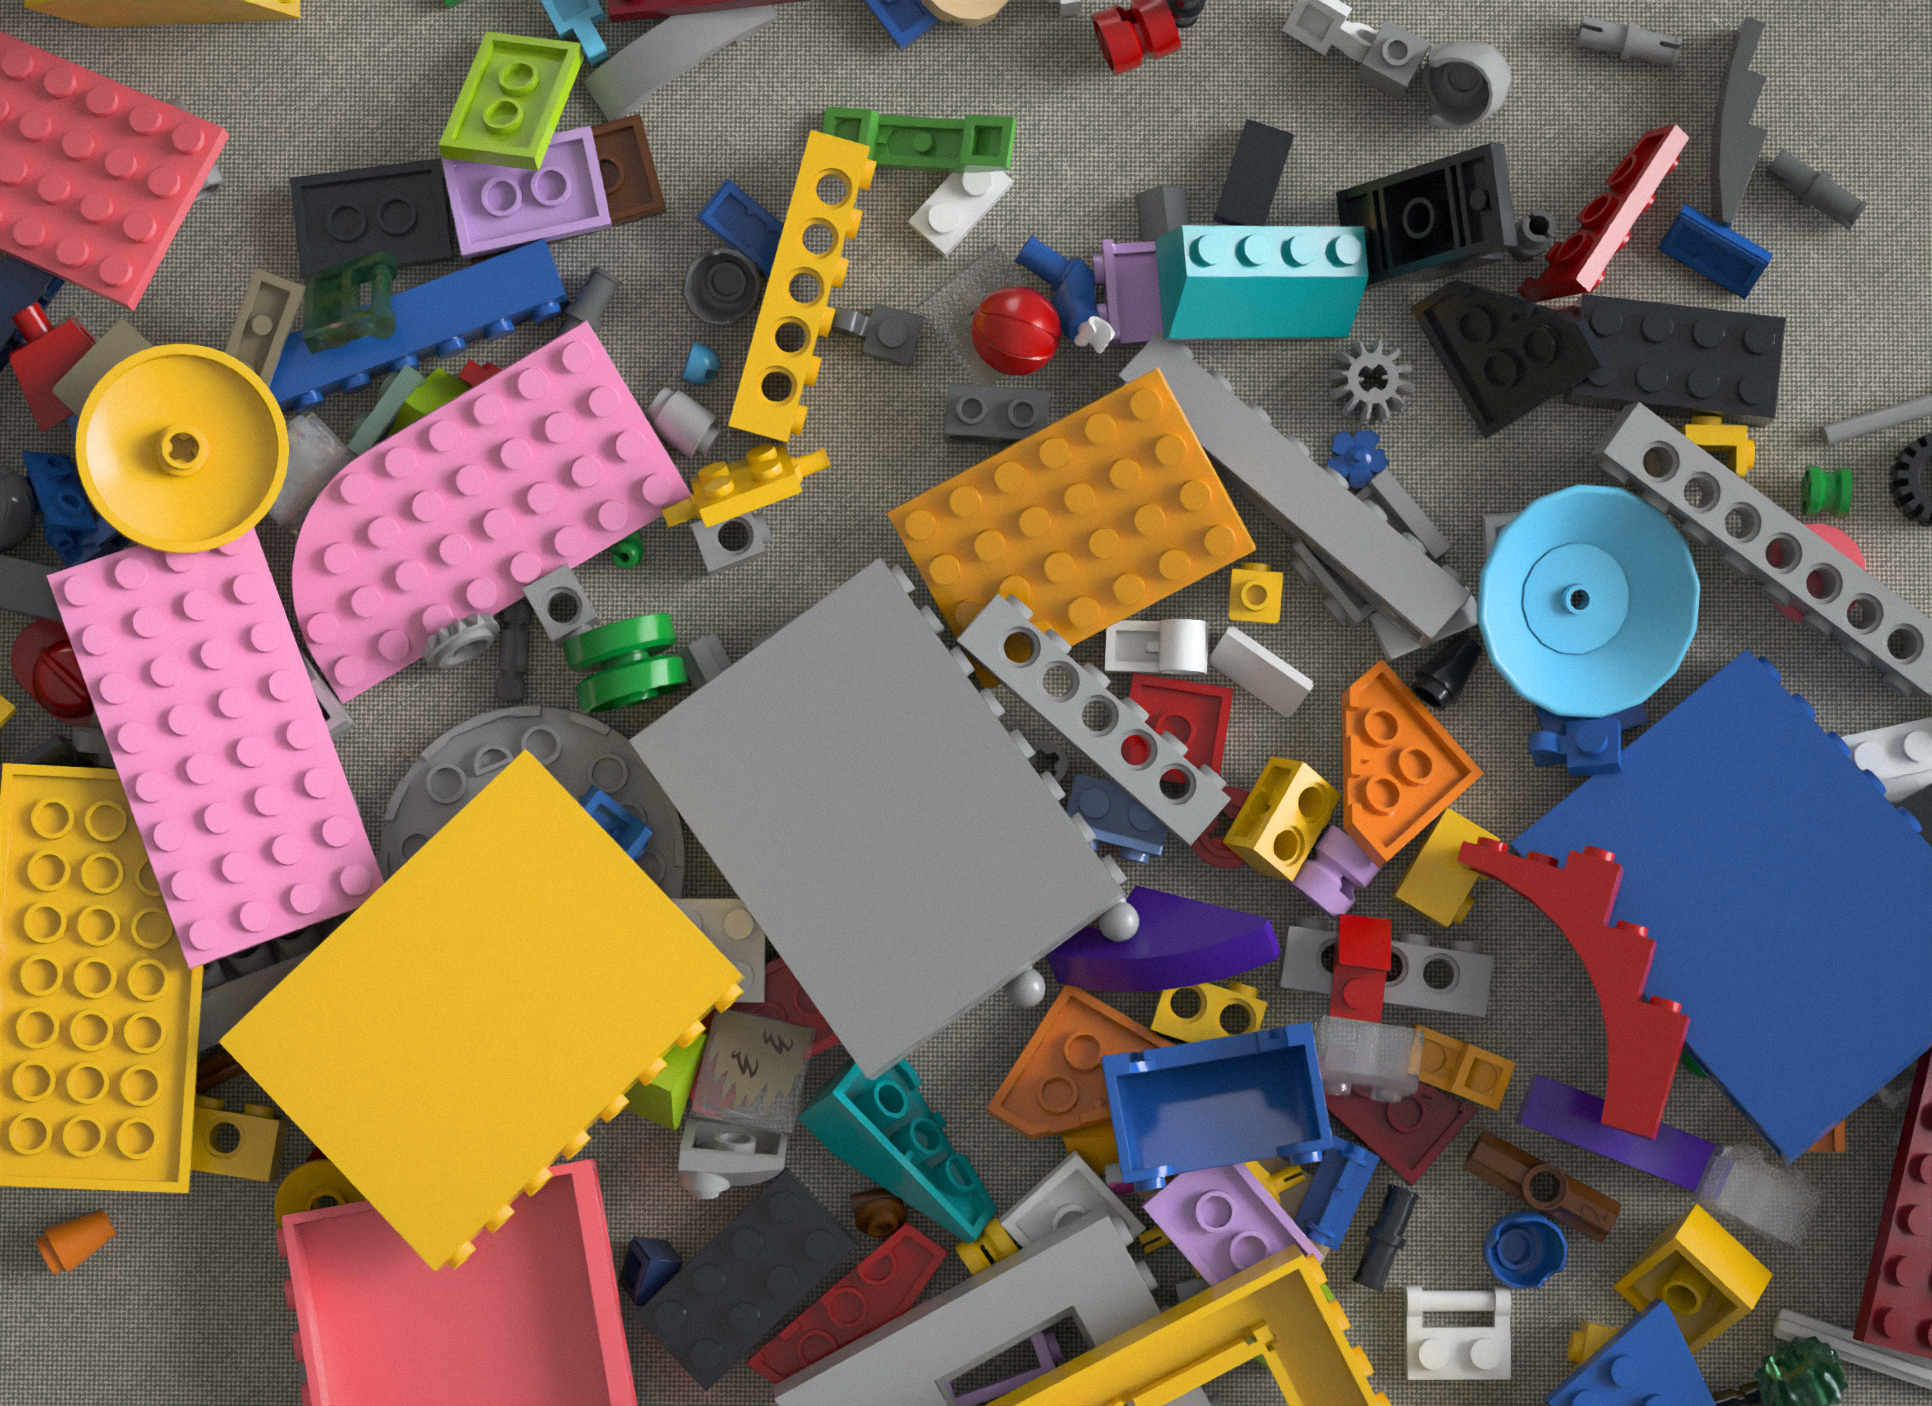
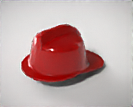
M44 620L33 622L20 632L13 643L10 661L14 677L21 687L51 716L68 725L80 727L89 725L95 709L65 626Z

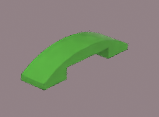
M826 106L822 133L870 146L868 159L877 161L876 167L946 173L996 172L1010 170L1017 120L1014 117L966 115V119L880 115L873 109Z

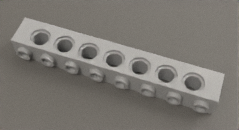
M1637 402L1624 406L1590 454L1591 457L1601 463L1598 470L1606 478L1617 485L1624 486L1628 483L1642 494L1641 498L1657 508L1661 514L1665 516L1668 513L1682 523L1680 531L1688 539L1702 547L1710 544L1721 552L1723 557L1720 561L1731 571L1742 577H1746L1748 574L1764 584L1761 592L1770 600L1783 607H1787L1790 604L1803 613L1804 617L1801 621L1809 629L1823 637H1828L1831 634L1845 645L1842 652L1852 661L1863 667H1868L1871 664L1885 674L1882 682L1894 692L1904 697H1908L1910 694H1931V619L1643 404ZM1649 449L1656 452L1661 459V470L1656 477L1650 476L1643 467V457ZM1689 480L1695 481L1702 491V498L1697 507L1689 505L1684 497V488ZM1731 510L1735 511L1742 520V530L1736 538L1732 537L1725 528V518ZM1772 540L1780 545L1783 553L1782 561L1776 568L1768 563L1765 555L1766 548ZM1812 571L1817 572L1823 582L1822 591L1816 598L1810 595L1806 587L1807 577ZM1853 601H1856L1863 611L1862 621L1856 628L1847 619V609ZM1893 631H1896L1903 641L1902 651L1896 658L1890 654L1887 647L1888 638Z

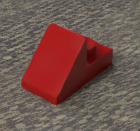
M1339 914L1327 1017L1381 1023L1386 973L1391 970L1390 919Z

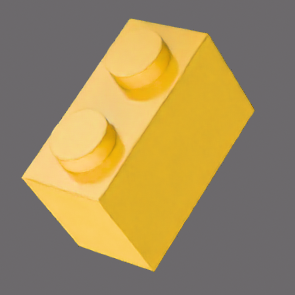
M1447 807L1438 815L1390 898L1441 929L1448 928L1452 921L1460 925L1475 901V898L1468 894L1477 878L1479 877L1484 881L1488 879V877L1461 867L1457 859L1462 842L1466 841L1476 844L1478 837H1485L1496 841L1501 839Z

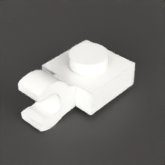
M1298 0L1282 29L1285 33L1324 56L1331 46L1334 45L1358 62L1363 61L1378 34L1377 31L1368 25L1346 21L1352 8L1339 0Z

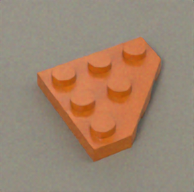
M1383 659L1377 662L1341 694L1344 830L1378 868L1390 860L1484 774Z
M1065 984L987 1106L986 1114L1029 1140L1111 1122L1100 1058L1127 1052L1138 1053L1142 1050L1175 1046V1044L1082 989Z

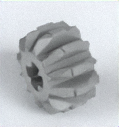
M1381 339L1373 341L1370 353H1367L1364 344L1360 340L1355 341L1352 344L1354 358L1345 352H1339L1335 360L1343 370H1330L1327 377L1332 383L1343 385L1335 388L1329 394L1331 401H1340L1345 398L1348 400L1340 414L1347 418L1355 408L1361 410L1359 424L1363 426L1369 423L1372 411L1375 412L1381 424L1388 423L1390 420L1388 407L1395 412L1402 413L1407 405L1399 395H1411L1415 387L1411 382L1400 379L1412 372V365L1404 363L1395 366L1394 364L1401 353V349L1394 347L1386 357L1381 354L1383 348V341ZM1373 373L1377 374L1381 378L1377 386L1383 387V390L1381 391L1376 387L1370 389L1369 392L1363 390L1361 384L1364 378L1358 377V375L1362 374L1368 378Z

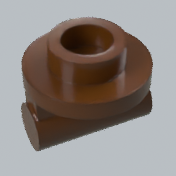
M885 1188L850 1194L856 1227L862 1233L876 1238H883L894 1234L905 1223L907 1215L903 1205L905 1204L904 1201Z

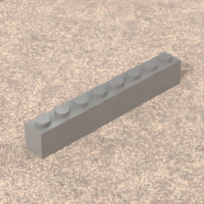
M1158 331L1120 372L1117 379V388L1159 366L1217 475L1295 541L1300 539L1316 559L1426 650L1467 603L1471 593L1465 589L1467 583L1464 578L1447 565H1443L1440 568L1426 556L1428 552L1426 547L1416 537L1408 532H1404L1401 535L1387 523L1388 516L1378 505L1368 499H1365L1363 502L1347 490L1349 484L1341 474L1331 467H1326L1323 470L1308 457L1310 451L1299 439L1291 434H1287L1285 437L1270 425L1271 418L1261 407L1253 402L1243 403L1231 393L1233 388L1225 377L1213 369L1206 372L1193 361L1194 354L1182 341L1164 340L1163 335Z

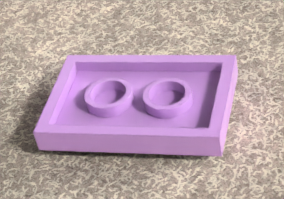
M590 126L554 133L539 171L444 159L441 157L463 259L520 248L541 239H545L548 242L613 228L593 132Z
M1244 1163L1175 1174L1166 1182V1187L1159 1188L1141 1204L1211 1287L1294 1243L1303 1253L1304 1257L1313 1253L1318 1262L1324 1258Z

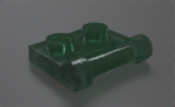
M382 251L375 252L306 276L303 340L311 354L329 348H339L350 341L368 335L378 339L388 338L393 335L396 330V314L391 309L392 282L397 276V261L392 254ZM371 281V307L360 311L361 284Z

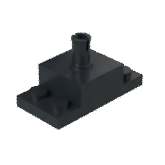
M1488 143L1336 192L1340 226H1364L1369 275L1364 291L1397 281L1430 282L1504 260L1503 250L1518 246L1504 144Z

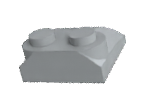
M687 1118L679 1152V1185L688 1189V1194L692 1197L713 1199L719 1196V1192L729 1189L730 1186H748L774 1178L784 1169L789 1126Z

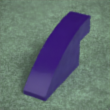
M1135 885L1126 902L1131 904L1137 911L1139 927L1129 940L1114 942L1106 938L1100 929L1085 926L1048 953L1046 958L1057 983L1091 990L1140 992L1190 987L1225 979L1276 960L1281 953V949L1269 918Z
M1532 1074L1515 1120L1516 1124L1554 1137L1555 1140L1702 1194L1719 1147L1718 1145L1663 1122L1660 1123L1655 1141L1605 1127L1601 1124L1605 1099L1539 1074Z

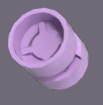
M1330 825L1313 846L1316 855L1314 859H1305L1293 882L1288 880L1286 882L1311 905L1330 919L1338 922L1339 914H1346L1356 901L1353 891L1356 888H1366L1382 869L1383 865L1378 868L1349 835L1339 828Z

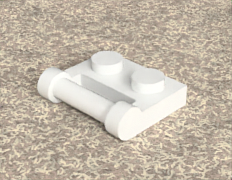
M1493 1285L1492 1291H1422V1286H1405V1378L1407 1380H1511L1510 1287L1506 1285ZM1492 1311V1326H1422L1423 1312Z

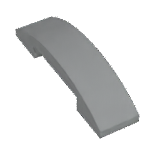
M772 5L671 16L616 53L583 80V84L608 122L621 119L651 100V93L730 43L740 44L778 20L779 16Z

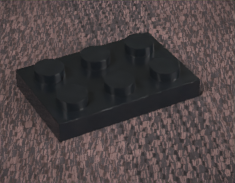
M440 158L290 178L301 277L304 280L455 261L444 170Z

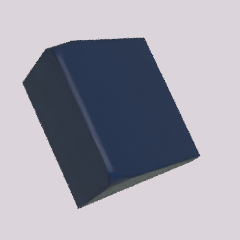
M634 1236L630 1242L619 1283L636 1306L643 1307L678 1272L683 1264V1260L666 1240Z

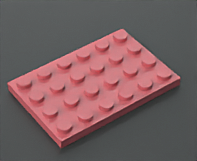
M0 31V252L134 312L230 135L221 126Z

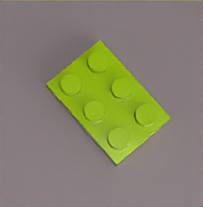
M486 31L439 142L442 157L444 159L539 171L584 59L581 43Z

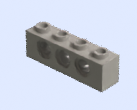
M1299 918L1298 927H1285L1277 988L1330 996L1332 973L1326 971L1322 966L1321 954L1328 945L1336 944L1337 933L1328 931V921ZM1400 933L1399 942L1391 941V954L1397 959L1399 969L1393 980L1385 982L1383 1004L1486 1018L1494 956L1481 954L1482 944L1451 940L1450 949L1430 946L1431 937L1410 933ZM1433 959L1442 961L1449 970V980L1441 989L1431 988L1426 984L1423 977L1426 964Z

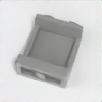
M1387 468L1355 495L1362 502L1368 499L1378 505L1388 516L1387 523L1401 535L1404 532H1408L1416 537L1426 547L1428 551L1426 556L1433 562H1436L1452 547ZM1300 539L1291 545L1288 552L1293 559L1288 562L1289 566L1306 586L1314 582L1326 597L1321 601L1323 608L1338 625L1346 621L1353 629L1377 610L1316 559Z

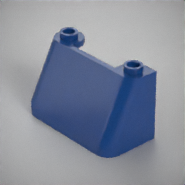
M1311 1021L1286 1025L1271 1030L1266 1029L1246 1034L1142 1050L1138 1053L1127 1052L1100 1058L1122 1183L1133 1182L1135 1192L1166 1187L1165 1176L1290 1155L1292 1166L1322 1161L1321 1150L1334 1148Z

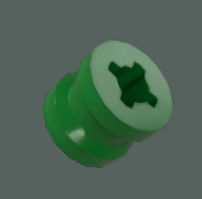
M1808 465L1804 471L1801 487V511L1803 516L1814 517L1819 512L1830 513L1834 518H1847L1852 498L1851 470L1839 467L1834 472H1824L1819 466Z

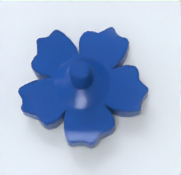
M1372 429L1357 431L1354 435V440L1348 432L1342 430L1339 434L1334 435L1331 452L1337 456L1329 459L1326 465L1336 470L1344 478L1349 474L1351 489L1362 490L1373 479L1372 473H1381L1386 469L1389 460L1385 457L1383 449L1373 450L1380 436L1375 434Z

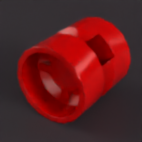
M1131 0L1128 9L1115 5L1091 16L1099 46L1114 76L1140 67L1143 57L1147 55L1154 60H1158L1181 50L1178 30L1166 0Z

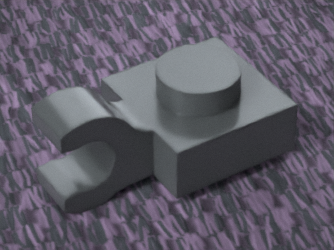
M876 303L874 304L871 318L850 309L836 307L831 331L865 340L861 355L910 368L924 316Z

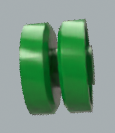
M656 613L618 621L583 632L562 643L570 670L578 673L600 671L584 678L575 687L582 714H595L638 706L673 693L690 684L682 657L676 655L651 657L666 651L677 641L669 613Z

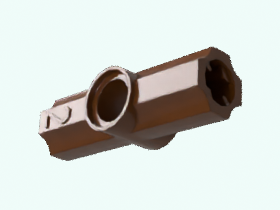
M1482 1129L1474 1141L1462 1167L1467 1172L1521 1200L1527 1206L1547 1214L1600 1244L1610 1233L1622 1206L1616 1200L1562 1172L1558 1167L1547 1164L1485 1129ZM1547 1172L1554 1181L1553 1193L1549 1198L1537 1201L1530 1193V1181L1535 1174Z

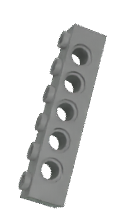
M998 593L995 594L953 642L1180 842L1191 846L1231 800L1222 791L1227 783L1207 765L1203 764L1197 769L1183 756L1188 751L1187 747L1170 732L1164 730L1159 736L1145 723L1150 715L1134 700L1126 696L1120 701L1110 693L1106 687L1111 681L1094 665L1087 662L1082 668L1068 656L1067 653L1072 647L1058 633L1048 628L1043 634L1029 621L1033 612L1017 597L1010 593L1004 599ZM1012 633L1024 635L1031 644V653L1027 660L1022 663L1011 661L1004 652L1005 640ZM1052 667L1063 669L1070 680L1067 692L1061 697L1051 696L1043 686L1044 674ZM1091 701L1100 702L1108 712V721L1099 731L1088 729L1082 721V711ZM1131 735L1140 737L1145 742L1147 748L1145 758L1137 765L1128 764L1121 755V745ZM1170 769L1179 771L1185 780L1184 791L1175 799L1165 797L1159 785L1161 776Z

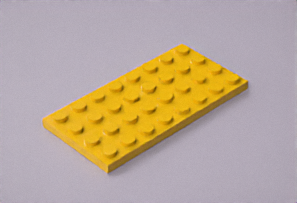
M3 763L0 794V1186L189 1194L204 965L191 970L188 968L117 769Z

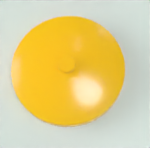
M167 344L142 350L129 356L108 371L90 393L79 418L75 454L78 474L89 501L97 513L115 531L127 539L152 550L174 554H195L211 551L234 542L248 533L267 514L274 504L286 476L289 442L286 423L275 397L267 385L249 367L236 358L213 348L193 344Z

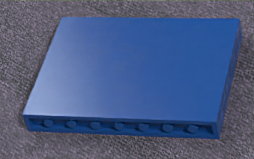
M1746 649L1622 751V772L1592 775L1512 841L1510 846L1512 855L1525 859L1527 858L1528 851L1554 857L1559 860L1557 868L1560 869L1565 868L1570 850L1583 853L1585 845L1604 849L1615 854L1613 862L1621 864L1624 873L1608 926L1616 928L1618 920L1643 926L1649 929L1647 937L1655 939L1657 944L1641 1002L1649 1004L1651 996H1658L1682 1004L1680 1013L1688 1015L1691 1020L1683 1050L1782 1162L1789 1166L1932 1047V847L1919 834L1922 831V827L1917 819L1902 806L1897 810L1885 798L1884 794L1887 791L1880 779L1867 768L1861 772L1848 758L1851 755V751L1842 738L1834 731L1826 734L1813 720L1816 717V713L1811 705L1800 694L1795 693L1791 696L1780 685L1781 675L1774 665L1764 656L1756 659Z

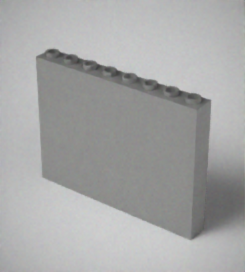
M880 557L629 740L866 1078L875 1080L1127 897L1119 886L1127 880L1110 854L1100 860L1089 845V842L1096 838L1089 825L1079 812L1072 817L1068 816L1058 802L1066 796L1062 788L1048 770L1039 776L1028 761L1030 757L1036 754L1018 728L1010 734L1007 732L998 719L999 716L1005 713L1003 707L988 687L981 692L977 691L967 677L975 669L958 646L948 651L937 636L945 628L930 607L926 605L919 610L910 599L908 594L916 588L898 563L889 569Z

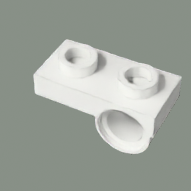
M1165 619L1161 621L1121 620L1106 628L1104 672L1206 676L1209 623L1192 619Z

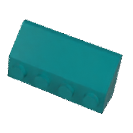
M1182 225L1155 239L1164 340L1344 339L1349 337L1369 277L1364 226Z

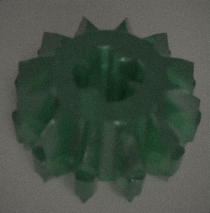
M1816 1336L1809 1337L1803 1342L1795 1337L1789 1345L1784 1347L1777 1345V1351L1773 1355L1761 1358L1763 1367L1754 1373L1757 1380V1388L1760 1392L1759 1397L1765 1406H1829L1838 1404L1842 1401L1840 1393L1849 1386L1845 1378L1846 1373L1842 1367L1843 1362L1834 1349L1832 1350L1828 1343H1821Z

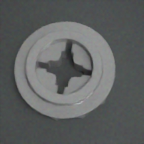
M471 613L463 619H455L448 626L441 627L437 634L429 636L421 650V654L427 666L431 668L450 669L461 666L479 657L492 646L494 639L500 632V626L490 613Z

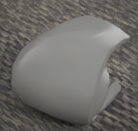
M1457 41L1432 46L1427 56V64L1423 69L1424 83L1431 107V116L1427 118V124L1449 130L1470 128L1480 124L1502 108L1511 88L1512 76L1506 59L1496 47L1485 42Z

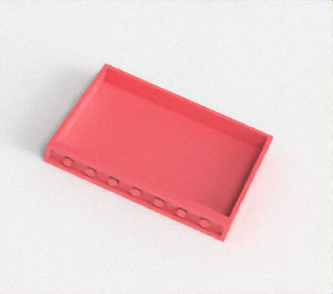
M596 1159L550 1166L548 1170L553 1174L552 1178L533 1196L529 1197L525 1191L509 1205L515 1213L493 1234L485 1228L471 1242L476 1251L454 1271L447 1265L443 1270L434 1272L368 1200L281 1216L283 1227L276 1229V1241L280 1257L282 1259L288 1258L291 1279L285 1280L284 1290L289 1310H296L299 1331L293 1332V1348L298 1363L305 1362L308 1381L301 1384L303 1406H638Z

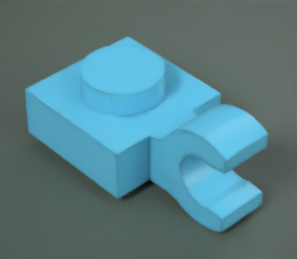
M539 0L560 40L562 41L575 34L591 67L609 59L606 52L607 49L593 25L605 19L604 11L598 0Z

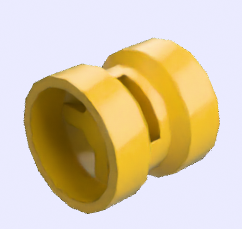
M997 1217L986 1224L983 1232L974 1242L968 1244L962 1240L954 1246L973 1276L1019 1251V1248L1006 1229L1000 1224ZM981 1245L985 1246L995 1262L991 1264L980 1248Z

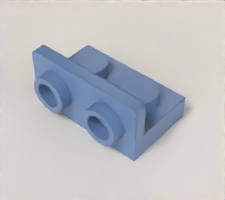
M1079 773L1075 774L1066 813L1069 817H1072L1079 812L1096 835V838L1089 842V845L1095 852H1098L1101 843L1120 848L1119 858L1148 865L1150 856L1161 857L1167 832L1165 827L1113 782ZM1164 795L1165 797H1167V798H1169V799H1175V798H1173V797Z

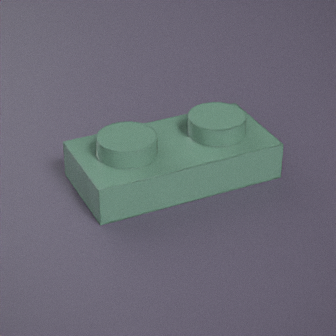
M405 364L399 373L394 370L386 377L377 393L381 397L370 414L363 412L349 430L348 437L352 440L347 445V448L353 454L359 456L367 449L387 438L404 401L413 393L416 387H421L427 381L423 375Z

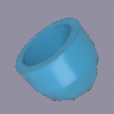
M692 342L681 380L695 385H707L713 382L718 377L716 370H719L722 366L716 351L706 345Z

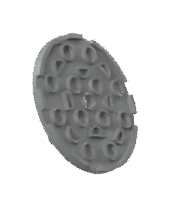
M535 705L515 706L493 710L456 725L423 750L420 754L421 756L411 766L404 778L399 781L383 817L385 820L377 861L385 883L526 749L578 803L593 784L653 830V834L648 839V847L636 863L670 899H681L686 870V846L682 821L678 810L630 744L629 739L610 726L575 711Z

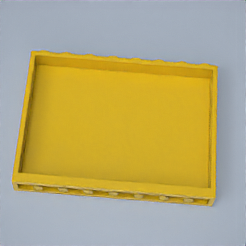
M525 749L218 1042L434 1272L443 1270L447 1265L454 1271L476 1251L471 1242L485 1228L493 1234L515 1213L509 1205L525 1191L529 1197L533 1196L552 1178L553 1174L548 1168L562 1154L570 1160L591 1140L586 1131L599 1118L608 1123L627 1106L630 1101L624 1096L625 1093L638 1081L647 1086L667 1067V1063L662 1058L676 1044L684 1050L701 1035L706 1028L700 1021L714 1008L723 1013L743 994L744 991L738 985L746 977L552 774Z

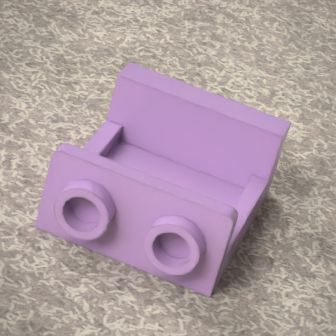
M1103 239L1101 254H1092L1094 283L1095 285L1104 284L1105 303L1096 304L1100 318L1109 323L1115 331L1114 337L1109 342V348L1146 345L1158 331L1163 335L1155 241L1113 244V239ZM1180 340V341H1182V342H1192V341H1205V340Z

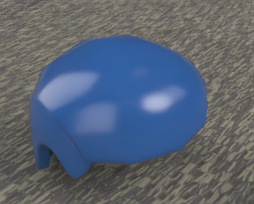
M1522 1210L1501 1217L1490 1228L1483 1244V1259L1491 1275L1511 1289H1530V1287L1539 1289L1552 1275L1561 1273L1564 1270L1568 1245L1559 1227L1539 1213Z

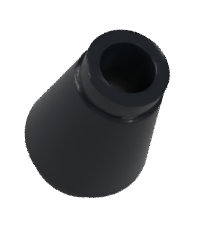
M1460 633L1457 634L1454 640L1450 641L1415 672L1416 681L1412 685V690L1423 702L1440 711H1444L1449 704H1456L1477 663L1478 657L1482 653L1481 647L1470 637Z

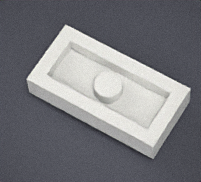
M1003 171L951 173L908 220V226L946 258L1013 185V180Z

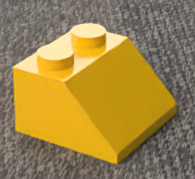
M1696 1203L1662 1231L1616 1281L1613 1288L1639 1312L1655 1298L1663 1300L1670 1308L1693 1356L1754 1308L1773 1274Z

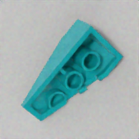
M851 1057L819 1088L797 1118L833 1155L968 1244L974 1242L998 1208L966 1155L954 1151L942 1131L947 1126V1123L939 1111L932 1113L917 1089L923 1083L916 1071L903 1059L877 1079L871 1080L865 1077Z

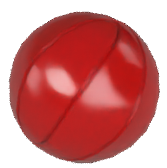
M1022 286L1005 287L989 294L976 309L971 323L972 343L982 361L993 370L1007 375H1026L1040 370L1053 358L1061 340L1060 318L1052 303L1040 292Z

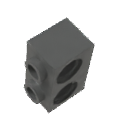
M948 383L944 430L945 443L1008 447L1048 425L1050 391Z

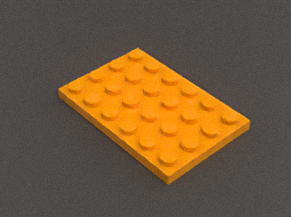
M1159 366L887 512L889 519L955 638L959 636L995 594L998 593L1006 599L1011 593L1033 612L1029 621L1043 634L1048 628H1051L1073 646L1256 550V545ZM1012 633L1005 640L1004 652L1011 661L1022 663L1027 660L1031 653V644L1024 635ZM964 652L968 661L975 669L974 672L984 689L986 687L991 689L1001 684Z

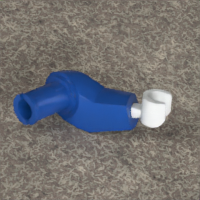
M1031 235L1017 255L1015 263L1021 264L1052 285L1050 291L1053 294L1050 302L1058 312L1061 331L1067 338L1080 347L1091 344L1096 353L1101 354L1114 337L1115 331L1109 323L1100 318L1095 303L1093 271L1079 256L1076 258L1072 256L1068 260Z

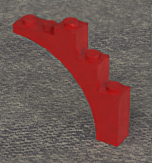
M1478 837L1476 844L1463 841L1457 859L1461 867L1498 881L1533 903L1564 933L1584 962L1600 1000L1608 1038V1086L1601 1124L1605 1127L1655 1141L1691 1020L1688 1015L1680 1013L1682 1004L1675 1001L1651 996L1649 1004L1641 1002L1657 944L1655 939L1647 937L1649 929L1622 920H1618L1616 928L1608 926L1624 873L1622 865L1613 862L1615 854L1604 849L1585 845L1583 853L1570 850L1565 868L1560 869L1557 868L1558 859L1542 853L1528 851L1527 858L1525 859L1506 853L1508 845L1493 839Z

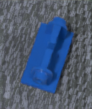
M23 450L21 455L27 469L24 479L33 490L38 513L44 514L41 521L45 529L44 537L47 544L58 551H65L73 546L74 538L79 531L96 532L97 527L70 457L54 453Z
M1333 1135L1334 1148L1325 1151L1323 1160L1318 1166L1294 1219V1223L1307 1238L1338 1251L1380 1156Z

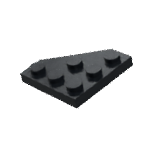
M1460 280L1445 284L1410 307L1484 439L1494 436L1610 364L1585 318Z

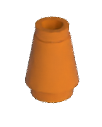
M101 1208L94 1213L91 1212L44 1228L46 1234L35 1239V1242L45 1262L55 1276L64 1270L68 1273L72 1272L106 1244L109 1239L116 1236L117 1233L106 1212Z

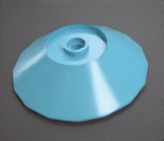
M1576 484L1535 499L1501 529L1480 571L1476 618L1490 663L1519 697L1556 716L1603 718L1643 703L1677 672L1697 631L1701 585L1689 544L1666 515L1664 516L1657 508L1622 487ZM1579 590L1582 593V602L1578 607L1574 608L1571 605L1570 598L1574 591Z

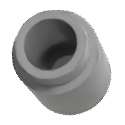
M666 387L662 389L645 414L656 435L690 459H693L698 453L707 456L722 434V431L716 427L719 422V416L680 390L674 393Z

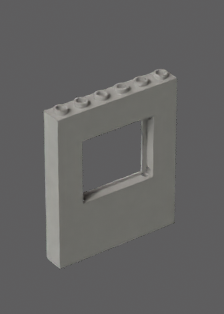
M1103 1205L773 1385L774 1399L778 1406H957L945 1385L947 1382L1069 1315H1072L1091 1350L1170 1309V1307L1166 1304L1158 1308L1150 1291L1159 1287L1145 1260L1142 1259L1134 1264L1125 1246L1133 1243L1134 1240L1120 1214L1109 1218ZM1199 1386L1162 1406H1223L1217 1393L1207 1398L1202 1387ZM1130 1401L1126 1403L1124 1406H1131L1135 1403L1134 1401Z

